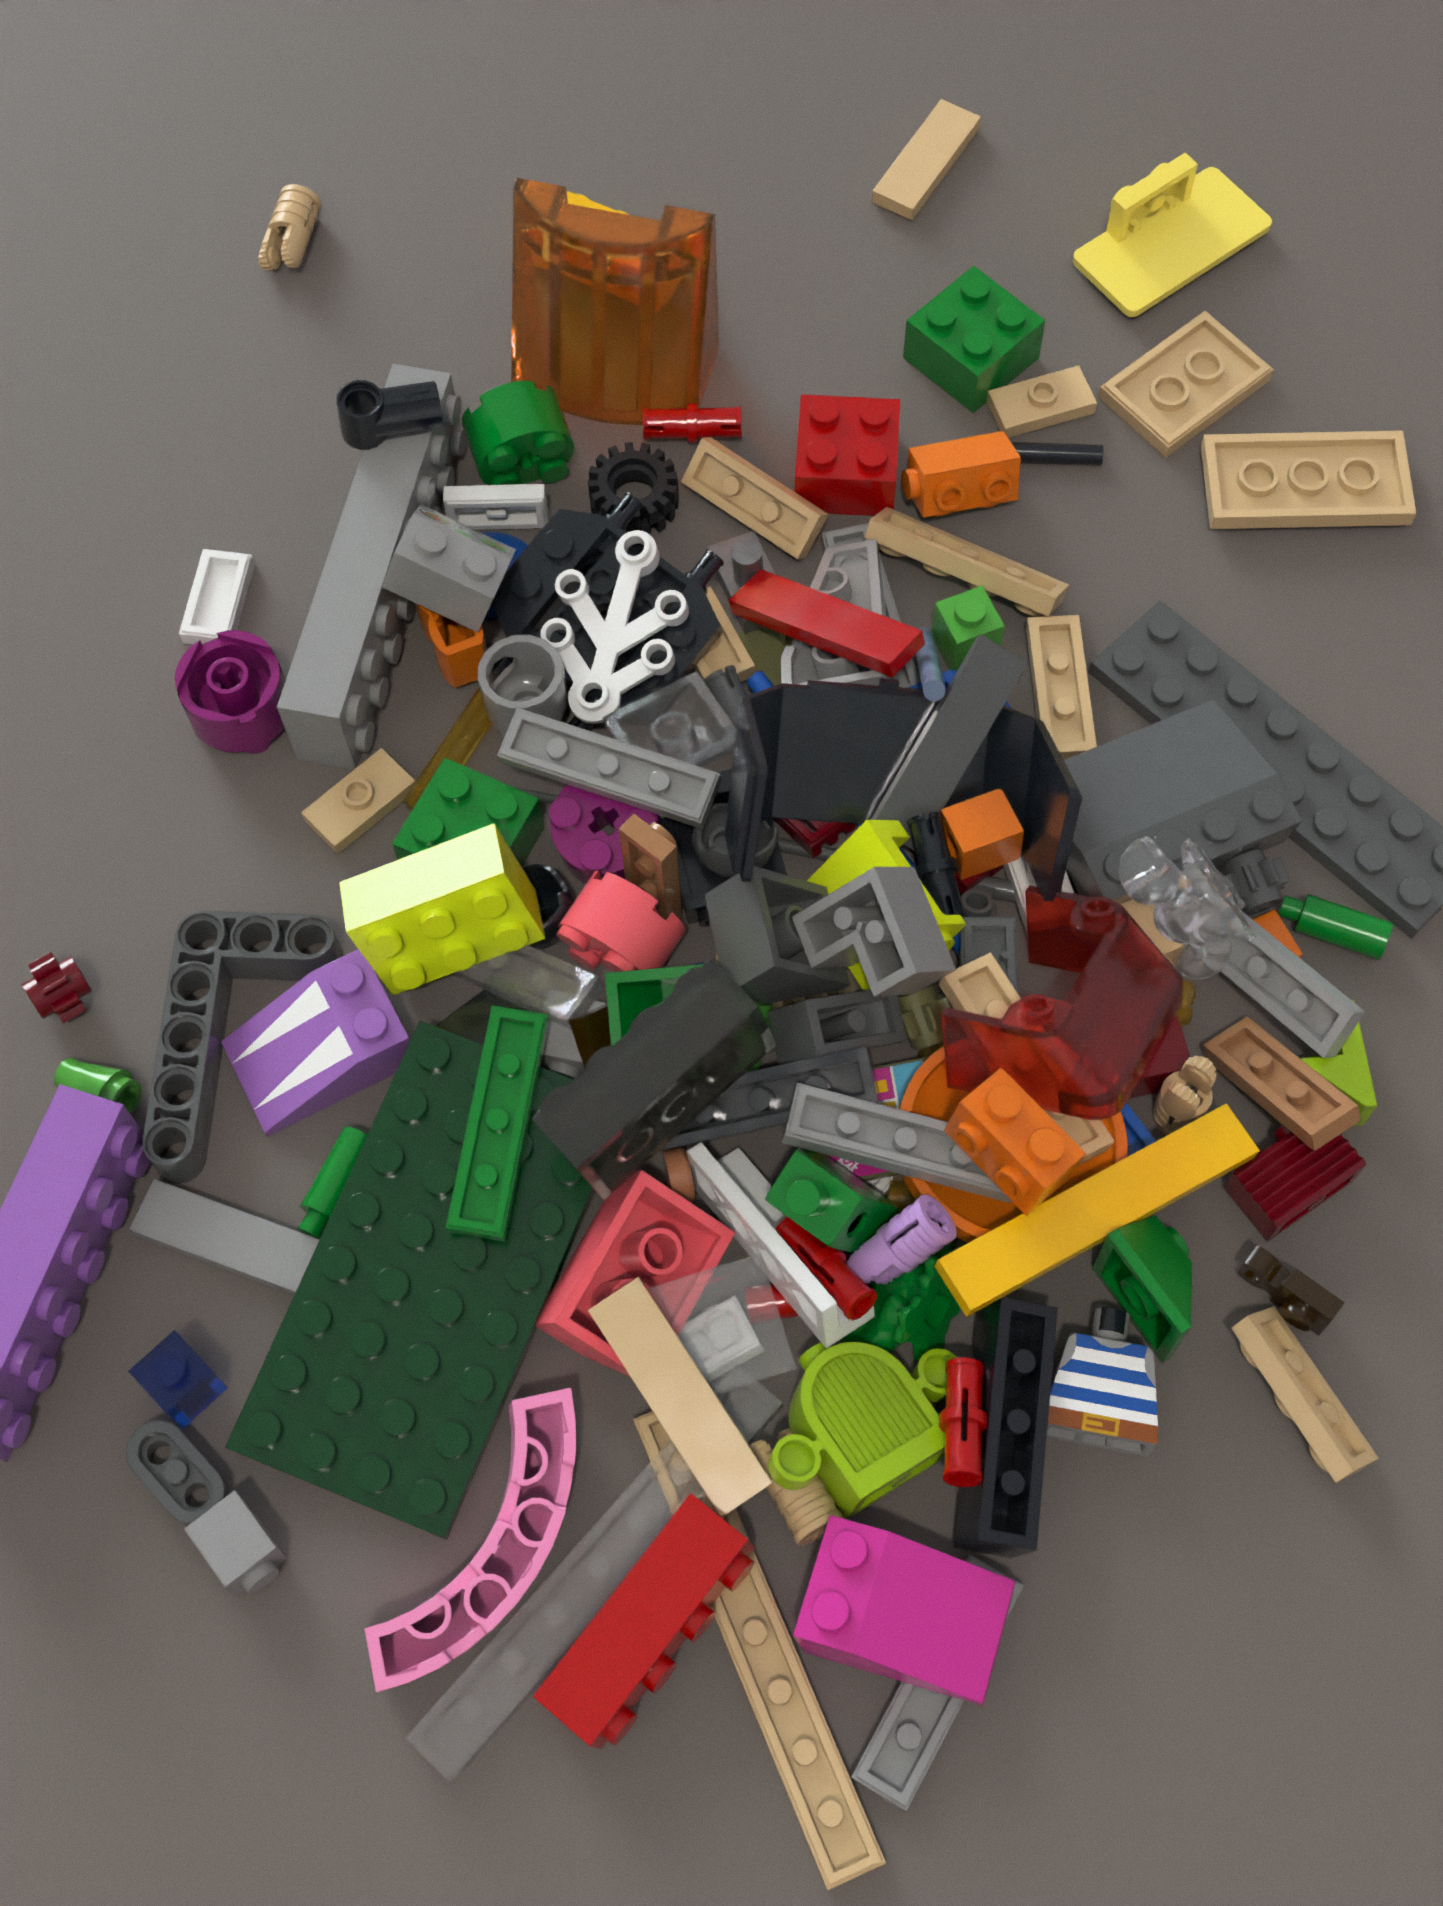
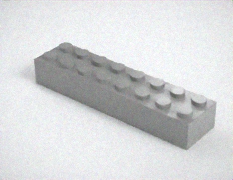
M392 364L384 388L435 381L440 399L443 427L387 435L384 441L377 447L363 450L277 705L281 720L298 760L354 770L358 767L362 752L368 753L371 749L374 739V723L372 720L376 708H382L386 702L388 694V678L386 676L390 664H397L402 649V636L400 632L404 620L410 621L415 609L414 602L381 586L396 547L417 508L422 504L442 514L440 506L443 500L444 486H454L455 470L453 465L456 455L463 456L466 449L467 438L460 422L462 402L461 397L455 395L451 373Z

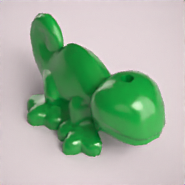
M956 1237L949 1244L944 1245L937 1253L931 1254L926 1261L919 1263L918 1267L909 1273L904 1272L898 1278H893L892 1282H888V1284H876V1281H871L868 1287L874 1289L877 1293V1299L874 1303L875 1317L834 1343V1345L846 1342H862L877 1346L891 1353L901 1344L911 1342L913 1345V1357L917 1363L927 1351L938 1348L944 1349L945 1335L949 1330L950 1321L958 1315L961 1308L934 1266L938 1259L953 1251L959 1238Z

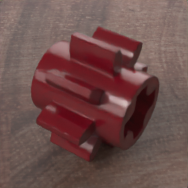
M49 952L28 964L30 972L34 977L22 983V986L43 1019L56 1013L64 1024L86 1011L81 998L92 992V989L72 956L58 962L52 952Z

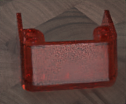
M1029 885L1025 891L1029 963L1081 974L1064 1001L1041 994L1028 995L1013 1003L1007 1009L1002 1019L946 1007L941 1015L947 1088L971 1093L997 1070L1002 1068L1043 1110L1087 1120H1103L1113 1117L1125 1106L1183 1002L1182 975L1121 904L1107 897H1089L1062 891L1056 893L1053 902L1043 901L1038 887Z

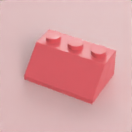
M643 1170L619 1175L550 1293L535 1325L578 1354L630 1377L588 1310L635 1278L640 1277L679 1336L736 1232Z

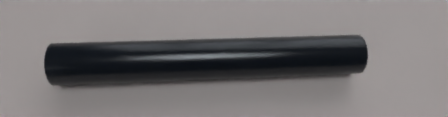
M1011 442L1020 455L1021 462L1102 465L1103 445Z

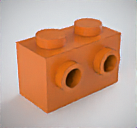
M1002 1068L997 1070L959 1102L944 1129V1132L1026 1216L1069 1179L1086 1155L1075 1141Z

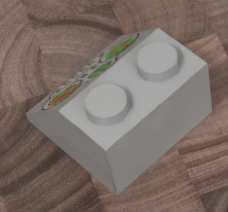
M421 504L413 513L396 547L381 587L479 632L516 549Z

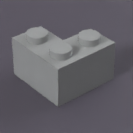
M873 867L792 917L811 968L851 967L860 962L874 997L915 994L956 971L915 867Z

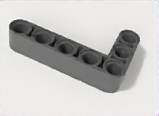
M197 911L185 916L179 923L175 933L142 1140L143 1151L148 1160L168 1182L176 1184L187 1183L195 1179L202 1172L206 1163L223 1050L221 1041L225 1036L233 978L300 981L311 971L343 957V952L330 923L323 917L308 914ZM207 939H216V942L211 947L205 950H196L201 942ZM266 940L271 941L266 949L260 952H250V949L256 943ZM314 943H325L321 951L315 954H304L308 946ZM201 988H209L208 993L203 998L195 1001L188 1000L194 991ZM196 1038L202 1039L196 1049L185 1053L180 1052L181 1047L187 1041ZM185 1090H194L192 1097L186 1103L176 1106L171 1105L178 1093ZM179 1142L186 1143L184 1151L179 1156L173 1159H163L165 1151L171 1145Z

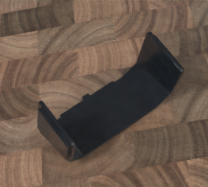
M885 678L879 679L878 686L808 680L807 685L782 683L741 698L725 827V839L732 871L739 872L742 882H751L760 822L767 819L786 818L858 824L871 820L939 701H929L926 699L923 689L899 687V680ZM1004 705L944 808L990 791L1001 789L1024 830L1021 851L1043 901L1053 902L1056 893L1061 892L1082 795L1044 722Z

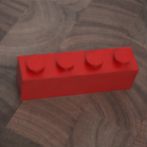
M690 1493L533 1697L590 1747L602 1749L607 1742L615 1746L636 1721L638 1715L632 1709L648 1689L653 1694L656 1693L675 1670L677 1663L671 1658L685 1639L688 1638L691 1642H695L708 1628L716 1614L710 1607L726 1587L731 1592L734 1591L749 1574L754 1565V1561L749 1556L756 1547L745 1536Z

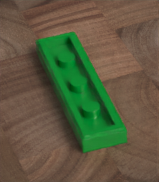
M493 1005L491 1007L446 1223V1230L450 1233L506 1241L550 1021L548 1014Z

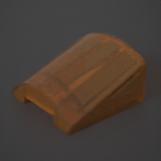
M516 178L513 187L511 382L534 381L537 389L545 391L546 385L555 390L563 412L611 424L643 425V408L647 407L648 409L687 408V403H697V408H700L719 348L715 214L665 205L659 221L568 204L565 186Z

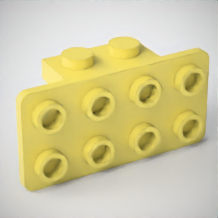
M1183 153L1169 163L1158 165L1150 175L1132 186L1127 185L1121 188L1115 194L1110 204L1106 232L1078 248L1074 252L1073 264L1126 316L1137 317L1268 233L1272 224L1271 217L1219 169L1208 167L1196 174L1198 164L1187 153Z

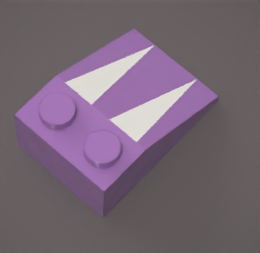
M359 949L311 971L223 1039L221 1043L259 1123L268 1137L394 1075L406 1052L410 1039L375 971Z

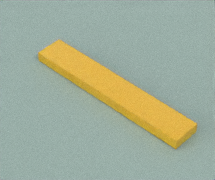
M1226 1103L1041 1203L1029 1215L1026 1216L1023 1213L937 1260L934 1267L965 1316L968 1317L1102 1243L1107 1235L1117 1228L1149 1217L1254 1159L1260 1150Z

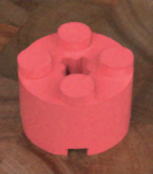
M594 871L559 923L558 927L560 929L557 932V936L570 946L567 953L581 965L595 970L600 963L614 972L663 968L686 933V927L673 912H671L667 920L663 919L655 908L659 901L638 886L609 872H606L602 878L599 871Z

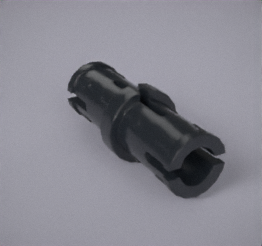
M930 812V819L927 820L925 813L910 818L907 823L908 828L911 830L919 863L915 870L920 881L924 883V887L943 914L967 917L955 876L959 870L957 858L950 856L941 812Z

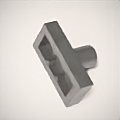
M755 531L707 546V550L713 551L714 556L717 554L724 561V565L715 574L728 600L760 569L775 574ZM736 615L744 634L764 628L762 625Z

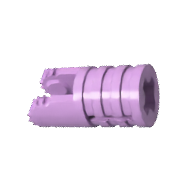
M922 1195L913 1204L903 1209L901 1213L891 1218L889 1223H885L878 1228L876 1234L862 1244L859 1250H855L846 1262L865 1283L876 1281V1284H888V1282H892L893 1278H898L904 1272H911L918 1267L919 1263L926 1261L931 1254L937 1253L944 1245L953 1241L957 1235L956 1227L947 1210L935 1198L929 1195Z

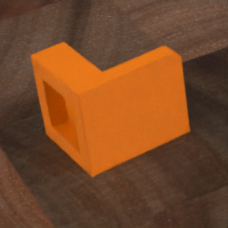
M996 789L941 809L942 823L950 856L957 858L959 865L957 873L961 880L1020 858L1024 830L1001 789Z

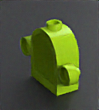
M821 1342L817 1343L798 1359L805 1373L795 1389L789 1405V1427L792 1434L780 1439L770 1454L768 1470L772 1479L785 1489L799 1490L808 1486L815 1475L818 1474L827 1486L828 1493L832 1495L836 1505L847 1520L939 1463L945 1456V1433L940 1430L939 1414L929 1401H946V1363L958 1357L945 1349L929 1350L922 1355L911 1376L897 1358L877 1346L862 1342H846L830 1346L826 1349Z

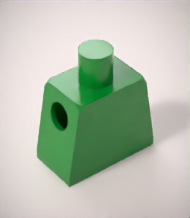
M799 1148L794 1152L765 1197L769 1204L824 1244L834 1249L852 1253L855 1250H859L862 1244L872 1238L878 1228L885 1223H889V1220L893 1218L899 1209V1206L827 1155ZM863 1213L857 1227L851 1230L849 1228L851 1223L858 1215Z

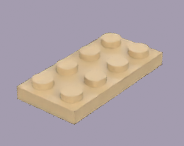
M1403 431L1205 434L1203 436L1201 455L1210 529L1412 525L1416 516Z

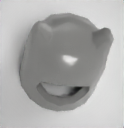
M512 635L497 641L485 651L478 664V683L485 710L502 740H504L517 707L561 721L568 706V687L564 665L556 648L546 640L533 635ZM503 657H513V662L489 686V675L494 663Z

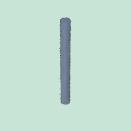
M921 627L918 629L923 632L925 645L916 653L923 693L929 701H939L945 695V685L935 640L929 628Z

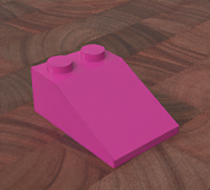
M830 1515L793 1637L807 1654L984 1706L1016 1583L1014 1580L892 1532Z

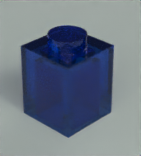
M176 1330L171 1332L128 1371L164 1412L182 1429L228 1389Z

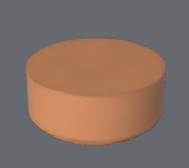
M678 1147L662 1151L668 1188L693 1203L696 1195L686 1150Z

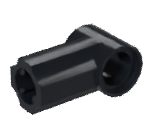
M355 380L341 387L337 394L336 403L341 435L350 447L359 450H369L377 447L384 441L387 435L443 427L440 399L435 381L380 389L372 382Z

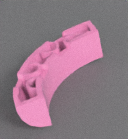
M571 1388L511 1401L508 1407L511 1430V1460L503 1501L483 1545L464 1570L434 1597L415 1609L387 1622L364 1628L376 1693L409 1683L433 1672L469 1650L502 1621L537 1577L554 1545L564 1519L572 1484L573 1467L576 1457V1419Z

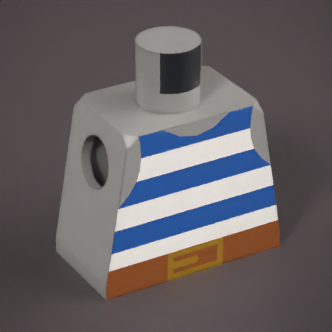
M1109 1307L1096 1308L1091 1336L1080 1333L1069 1334L1051 1383L1047 1438L1146 1457L1156 1447L1158 1443V1418L1154 1351L1148 1346L1127 1342L1130 1314L1126 1311Z

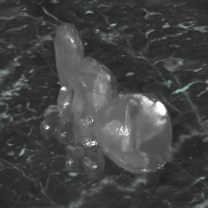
M1144 836L1142 839L1134 840L1120 857L1118 873L1122 887L1137 903L1155 906L1153 913L1154 923L1162 936L1173 942L1186 945L1178 956L1180 974L1192 980L1215 976L1230 959L1234 943L1232 934L1241 937L1244 941H1251L1256 938L1255 933L1241 912V909L1246 906L1243 899L1237 893L1231 881L1215 868L1198 841L1188 838L1182 843L1181 858L1183 868L1180 871L1151 837Z

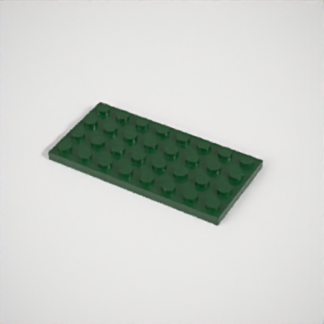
M420 1020L225 1448L447 1540L535 1333L537 1319L553 1290L630 1105L628 1100L540 1067L506 1241L450 1233L446 1230V1223L484 1045Z

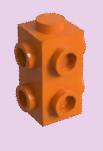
M1004 431L908 448V469H904L901 475L903 492L907 500L912 499L923 518L930 516L942 517L952 512L978 507L990 508L1000 503L1018 500L1021 457Z

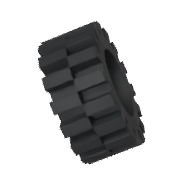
M633 442L624 443L625 451L620 453L616 445L608 448L609 459L600 454L596 458V467L591 466L588 472L589 480L587 481L591 512L601 514L602 516L609 515L622 499L615 495V490L618 487L631 482L644 483L652 487L653 490L648 496L639 499L643 507L625 527L626 532L640 530L651 535V527L653 526L658 533L666 529L665 520L672 523L675 518V509H678L679 506L677 471L675 472L674 463L670 458L665 461V452L659 448L651 455L650 444L642 443L640 451H637L633 448Z

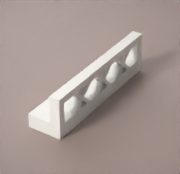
M702 1142L687 1150L696 1192L720 1221L736 1232L734 1238L826 1349L875 1317L873 1305L861 1318L854 1321L848 1320L844 1316L843 1311L837 1306V1302L778 1234L775 1228L787 1216L765 1200L772 1186L739 1147L719 1160L713 1157Z

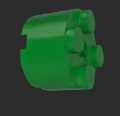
M527 380L502 384L479 396L482 405L472 414L469 406L463 413L462 426L478 474L485 484H525L539 479L544 483H554L562 480L569 473L567 464L574 454L575 447L558 397L552 387L546 385V391L536 388L534 381Z

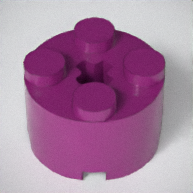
M227 630L216 633L218 638L208 641L203 645L199 640L182 655L176 667L174 678L178 697L194 733L204 743L220 751L233 753L248 752L250 754L264 752L269 748L272 740L284 729L277 705L286 679L276 655L265 640L245 631Z
M566 785L550 806V832L565 866L580 882L586 884L594 871H599L602 878L606 872L625 879L619 828L633 814L637 815L648 825L655 822L662 826L660 815ZM605 825L615 827L616 831L607 836L600 829Z

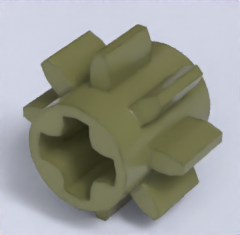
M933 983L915 994L898 995L906 1036L910 1040L912 1049L917 1050L930 1047L952 1036L948 1024L956 1022L958 1014L944 993L937 995Z

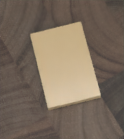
M1203 311L1100 386L1098 398L1167 458L1268 383L1272 378L1274 369L1207 311Z

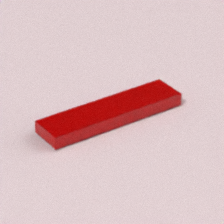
M762 569L728 600L734 615L892 678L925 645L923 632L920 629Z

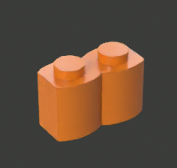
M415 603L421 629L426 638L433 644L438 668L444 679L454 688L478 680V664L487 650L482 625L479 632H476Z

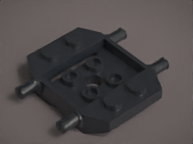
M626 492L611 513L605 516L557 509L505 573L491 603L506 638L512 635H533L541 638V631L539 632L534 627L559 597L555 590L556 578L565 570L574 569L580 571L596 551L602 556L585 576L589 585L588 595L599 613L609 609L620 570L615 548L619 539L627 533L625 527L643 507L642 502L636 496L633 498L631 493ZM640 543L632 545L628 548L627 554L631 556L639 555L643 551L644 545ZM706 550L703 557L690 573L686 572V574H683L660 557L657 568L651 574L640 578L628 623L655 608L657 597L667 590L679 591L685 597L689 607V614L682 624L667 626L618 656L614 673L641 659L642 648L647 642L653 639H662L671 646L675 655V664L668 673L653 675L621 695L620 707L610 720H652L722 633L720 623L706 596L708 593L707 583L719 568L724 565V561L717 554L714 556L713 551ZM581 583L578 584L571 594L579 590ZM670 602L664 607L663 613L673 615L679 611L681 604ZM563 603L551 619L561 618L570 624L575 634L574 646L591 670L597 648L571 605ZM554 631L550 636V642H561L566 636V631ZM658 650L650 656L649 662L660 664L666 659L667 653ZM503 657L494 663L491 673L496 674L498 677L513 662V657ZM564 667L567 686L571 688L573 681ZM590 690L586 694L585 701L589 703L597 702L602 696V690ZM576 716L567 723L588 731L594 726V724L581 721Z

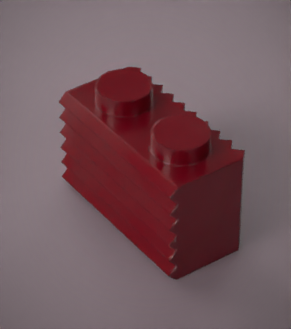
M1282 1125L1273 1134V1137L1277 1140L1276 1143L1263 1152L1259 1151L1254 1159L1232 1170L1233 1173L1226 1182L1224 1189L1267 1242L1316 1209L1338 1191L1351 1184L1366 1166L1364 1158L1358 1155L1357 1150L1351 1147L1349 1140L1343 1138L1342 1134L1314 1151Z

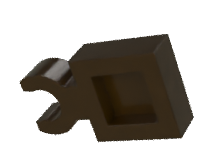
M1258 1245L1237 1273L1249 1284L1272 1295L1273 1297L1270 1299V1302L1279 1307V1314L1286 1322L1302 1331L1311 1330L1318 1336L1330 1324L1345 1303L1294 1267L1292 1271H1289L1282 1266L1274 1255Z

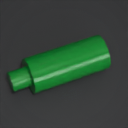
M1307 894L1305 901L1285 895L1278 912L1279 916L1296 922L1294 931L1376 960H1380L1393 928V923L1311 894Z
M349 1126L343 1128L300 1205L301 1209L306 1212L298 1227L301 1233L319 1239L368 1134Z

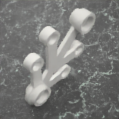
M630 531L624 534L617 542L615 554L620 564V570L605 621L588 595L589 585L581 572L574 569L565 570L558 575L555 581V590L560 599L565 604L571 605L597 648L590 670L574 646L575 634L566 620L561 618L550 619L541 629V638L557 649L563 665L573 681L568 693L569 706L574 715L585 723L599 724L609 720L618 711L623 693L653 675L668 673L675 664V655L669 643L662 639H653L643 646L641 659L614 673L620 654L667 626L682 624L689 614V607L685 597L679 591L667 590L657 597L655 608L628 623L640 578L651 574L657 568L660 560V553L655 540L644 531ZM638 543L644 545V549L639 555L631 556L627 554L628 548ZM577 581L581 583L577 592L573 594L564 593V588L569 582ZM678 602L681 604V607L677 613L673 615L663 613V609L668 603ZM554 631H566V636L561 642H550V636ZM661 650L667 653V657L662 663L652 664L649 662L650 656L654 652ZM590 690H602V696L597 702L589 703L585 701L586 694Z

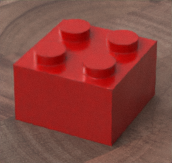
M801 394L794 492L827 514L875 516L886 507L894 509L900 399Z

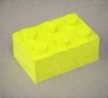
M495 823L339 882L346 933L392 995L415 989L420 985L458 971L466 970L476 964L546 939L536 890Z

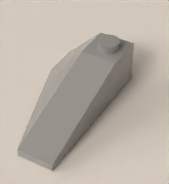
M871 539L826 548L810 588L887 617L877 540ZM797 639L793 640L791 646H785L781 656V683L807 685L808 680L878 686L880 678L895 679V677H889Z

